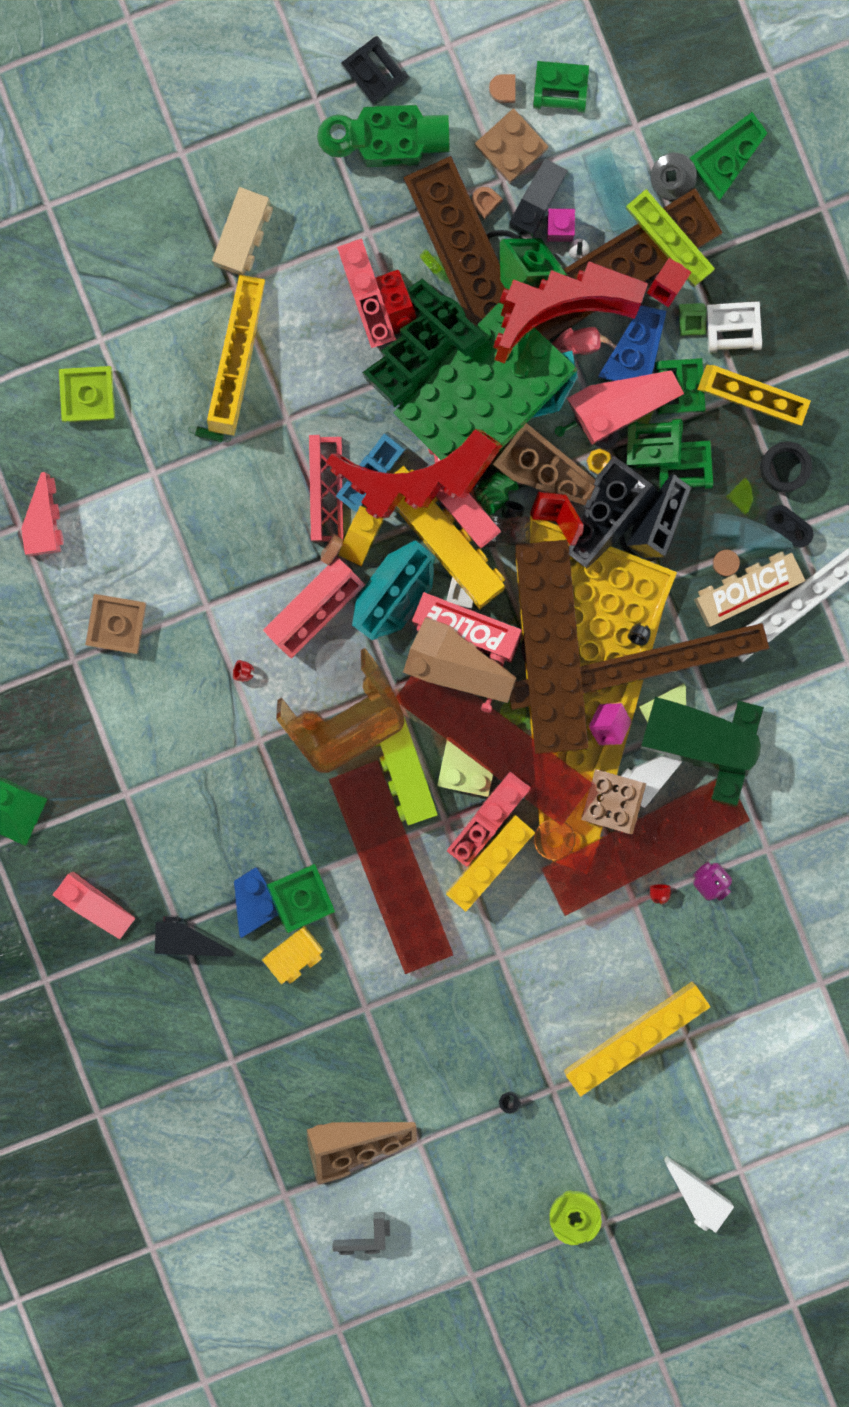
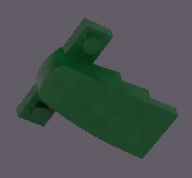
M423 278L407 289L413 308L421 316L401 328L402 337L382 349L383 358L362 372L364 379L394 408L419 389L455 348L467 356L487 341L485 334L468 320L458 302L450 297L440 295Z
M655 697L641 749L665 754L667 758L693 763V766L719 770L711 801L737 808L745 776H748L760 756L761 743L757 732L764 707L738 700L733 721L730 722L710 713Z

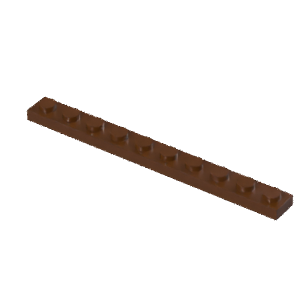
M760 623L580 666L583 694L768 650L769 644L764 625ZM528 679L515 682L509 699L512 711L531 706Z

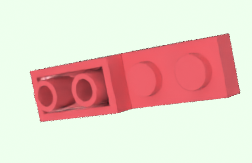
M362 238L338 246L337 249L371 348L395 341L396 338Z
M509 772L453 841L447 852L467 867L531 787Z

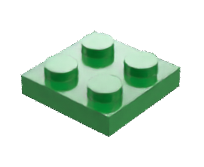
M315 864L266 885L286 933L335 912Z

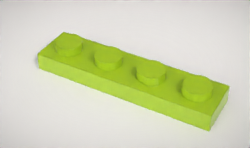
M647 189L626 206L625 209L667 258L673 259L691 271L687 281L693 288L715 270Z

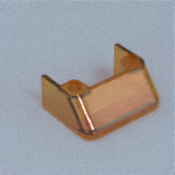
M366 648L361 650V670L366 675L363 680V690L368 697L328 721H325L315 711H306L296 716L282 697L277 700L276 720L318 772L328 773L400 732L404 726V714L389 680Z

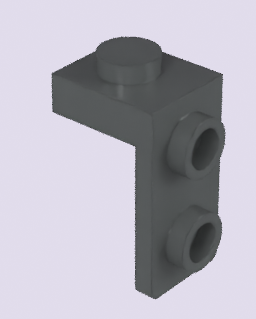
M374 1212V1239L334 1240L332 1245L333 1252H339L340 1255L354 1254V1251L378 1254L380 1250H385V1236H390V1220H385V1212Z

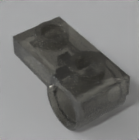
M488 515L501 532L482 548L530 544V518L527 516L500 518Z

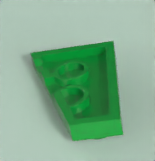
M753 112L690 157L695 165L698 176L718 203L768 133Z

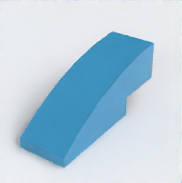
M386 432L359 465L373 471L389 473L408 448L390 433ZM347 480L336 497L353 511L357 512L359 507L363 505L361 501L366 493L364 495L358 493L351 487L352 482Z

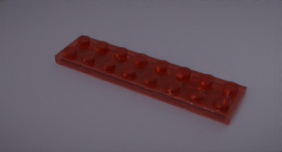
M411 676L394 699L501 781L509 772L513 773L531 787L524 798L561 826L594 784L554 753L535 754L534 738L494 708H492L490 713L482 711V704L486 702L475 694L430 683Z
M378 760L330 778L329 782L404 973L413 972L454 956Z
M715 778L637 818L633 834L614 830L540 869L563 915L567 916L749 822L750 819L740 798L737 808L711 801L717 780Z

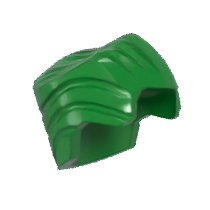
M497 471L491 477L482 480L478 484L474 495L486 513L491 516L502 508L506 501H509L508 492L510 490H518L519 488L516 481Z

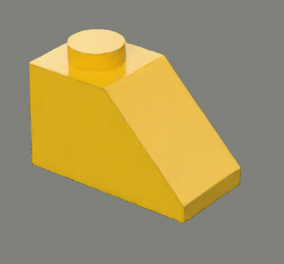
M360 506L348 529L338 555L362 567L384 522V518L379 517V519H376L366 512V508Z

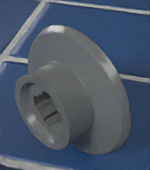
M676 152L661 156L654 163L650 175L654 191L661 198L675 201L693 190L697 179L696 168L691 159L684 154ZM676 171V181H668V173Z

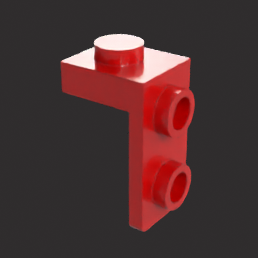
M395 270L375 278L394 335L401 333V328L417 319L400 271Z
M538 492L530 511L532 519L556 521L569 545L575 546L583 533V523L567 495Z

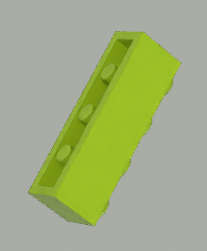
M405 716L375 725V731L371 732L375 746H381L384 756L380 757L383 770L384 772L389 771L392 781H389L388 784L392 796L398 795L401 805L397 806V811L401 821L406 820L407 824L411 825L437 816L438 813Z

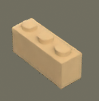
M239 187L212 259L214 266L237 275H245L246 270H251L255 259L252 253L255 246L259 247L263 239L264 232L261 231L264 221L269 222L273 211L268 197Z

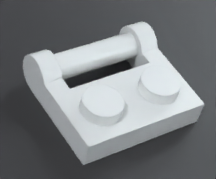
M759 302L706 306L708 353H717V350L762 349ZM752 330L751 338L717 340V332Z

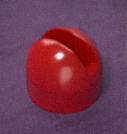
M238 660L233 669V679L241 682L250 681L254 676L251 674V671H255L253 665L247 661Z
M665 884L650 886V898L654 903L665 904L668 902L671 896V886Z

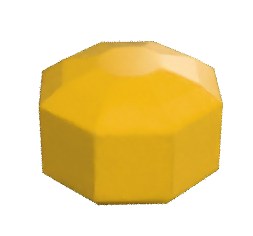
M601 448L591 451L586 460L589 471L598 475L611 460V455Z

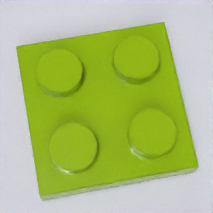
M111 366L59 369L61 419L63 423L115 420L113 370Z

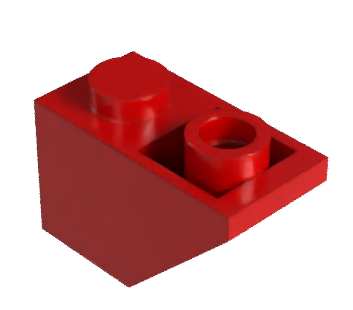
M669 258L653 281L647 294L669 308L690 276L691 271Z

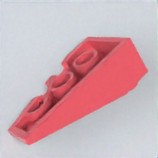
M666 371L590 385L568 397L567 401L590 443L593 445L678 398L684 392L673 372Z

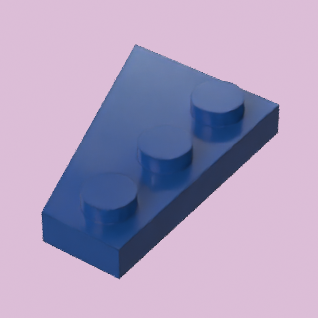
M641 305L635 319H632L597 378L617 381L652 374L667 311Z

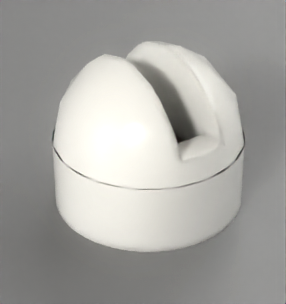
M584 239L573 240L568 249L570 257L575 261L586 256L590 251L589 244ZM577 243H582V255H577Z

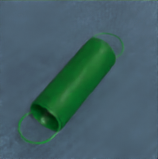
M197 426L195 436L217 442L223 441L224 434L212 432L208 428Z

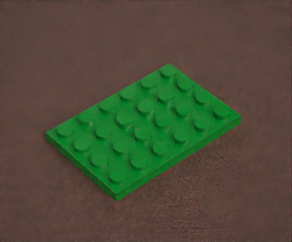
M498 303L476 326L485 334L487 341L467 356L455 348L429 379L393 412L440 460L446 458L459 448L475 429H481L503 445L502 449L578 371L535 328L526 333L513 347L505 364L496 361L497 349L493 348L498 333L504 334L505 331L501 327L504 316H501L503 304Z

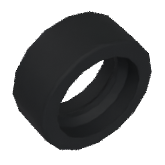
M791 441L780 442L769 448L763 455L760 464L761 477L765 484L772 490L781 493L792 492L803 486L810 478L812 471V461L807 450L800 444ZM781 452L793 453L801 462L800 475L792 482L784 483L778 481L771 472L772 459Z

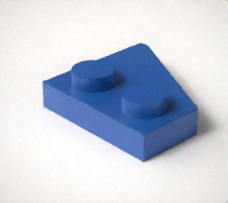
M258 867L253 868L234 881L238 927L241 938L278 915L266 886L268 883Z

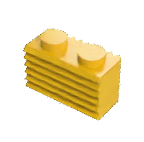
M303 926L263 957L262 961L280 984H283L285 981L291 984L302 975L299 970L306 965L311 968L322 959L320 954L324 949L306 926Z

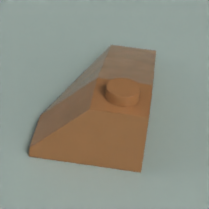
M527 423L497 453L492 462V465L513 481L548 493L566 494L570 501L586 505L587 500H590L595 488V479Z
M426 617L410 648L403 673L430 683L508 703L516 677L495 660L489 659L476 649L477 646L471 641L468 642L457 634L458 631L452 626Z
M332 1122L307 1129L308 1147L317 1184L344 1178L351 1174L350 1169L362 1163L366 1167L372 1164V1159L382 1153L390 1155L417 1142L415 1122Z

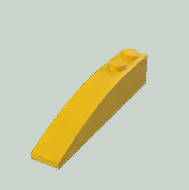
M239 275L207 417L209 431L235 436L257 331L265 279Z

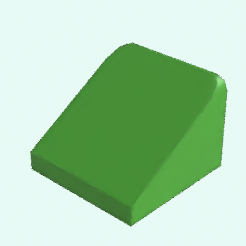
M679 304L680 336L706 335L707 309L705 304Z

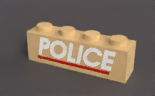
M783 551L769 557L771 563L762 567L760 563L754 564L745 569L747 574L737 578V575L734 574L721 580L723 586L714 589L711 585L698 591L700 597L694 599L707 628L804 582L805 579L793 554L785 555Z

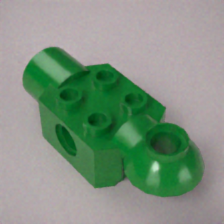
M417 105L363 107L357 119L336 114L323 120L318 128L317 140L323 152L331 157H345L358 150V154L366 167L418 166L425 153L450 152L449 115H422ZM337 129L345 132V136L342 139H334L331 134Z

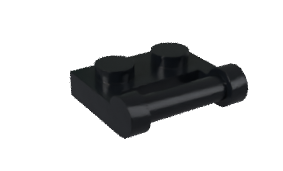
M378 36L373 37L341 62L342 68L373 107L410 79L406 71H402L382 46L383 42ZM374 52L394 78L388 81L368 54Z

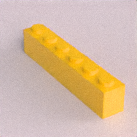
M403 466L395 473H408L414 470L411 469L410 471H408L405 468V466ZM405 496L395 508L396 511L479 609H482L504 591L505 585L503 582L505 579L496 568L491 570L486 564L488 559L479 548L475 551L469 544L472 541L469 535L462 528L458 530L453 525L455 520L446 509L441 510L437 506L436 502L438 499L436 496L428 508L418 507L417 509L404 501Z
M690 982L564 1069L565 1075L581 1097L709 1009L710 1005L697 986Z

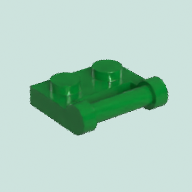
M537 61L533 109L551 107L577 110V113H585L589 65ZM542 90L577 93L578 99L542 96Z
M702 358L655 362V371H658V373L676 369V379L684 392L683 395L677 398L678 404L670 405L669 402L658 408V415L706 411L705 392L697 390L703 375Z
M673 419L672 422L639 424L638 422H632L629 424L627 466L630 468L681 465L682 419ZM671 433V437L638 439L641 434Z
M711 441L681 443V465L659 467V489L668 479V471L703 469V476L679 479L690 487L713 489Z

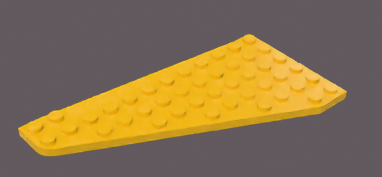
M530 515L519 544L566 540L558 525L544 520H533ZM609 547L589 568H585L570 556L580 666L653 649L665 602L677 572L614 547ZM515 553L516 571H517V582H518V593H519V604H520V615H521V626H522V633H523L522 638H523V637H524L523 621H522V611H521V601H520V590H519V580H518L517 559H516V553ZM639 622L644 627L648 625L651 632L648 643L644 646L636 645L628 639L630 629ZM525 662L526 679H528L527 664ZM643 680L583 694L588 738L587 750L535 754L531 706L529 707L540 838L543 851L552 861L586 875L596 852L603 828L601 825L581 820L595 769L617 775L630 730L629 727L622 744L598 745L589 725L600 704L615 703L623 704L632 723ZM602 794L599 795V797H598V800H599L600 802L603 801V800H600V797L602 796Z

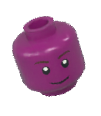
M706 862L694 872L693 885L705 900L711 901L717 898L718 901H721L731 892L729 886L732 883V878L719 863L711 864Z

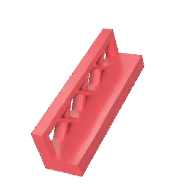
M309 435L311 541L328 542L332 536H323V525L329 518L338 525V537L344 541L343 502L337 498V506L330 513L322 506V499L329 492L336 497L337 494L332 489L337 485L338 493L343 487V482L341 478L337 477V480L329 487L322 481V473L330 465L326 463L321 469V458L325 462L327 461L321 454V443H336V454L342 455V437ZM322 485L327 489L323 494ZM322 510L327 514L326 518L323 521ZM336 511L338 512V521L332 516Z

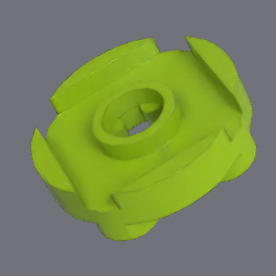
M570 1190L564 1192L563 1195L553 1202L549 1211L552 1231L560 1241L568 1245H579L580 1243L591 1241L601 1228L602 1220L599 1206L590 1195L581 1191ZM579 1212L582 1221H576L574 1224H571L570 1213Z

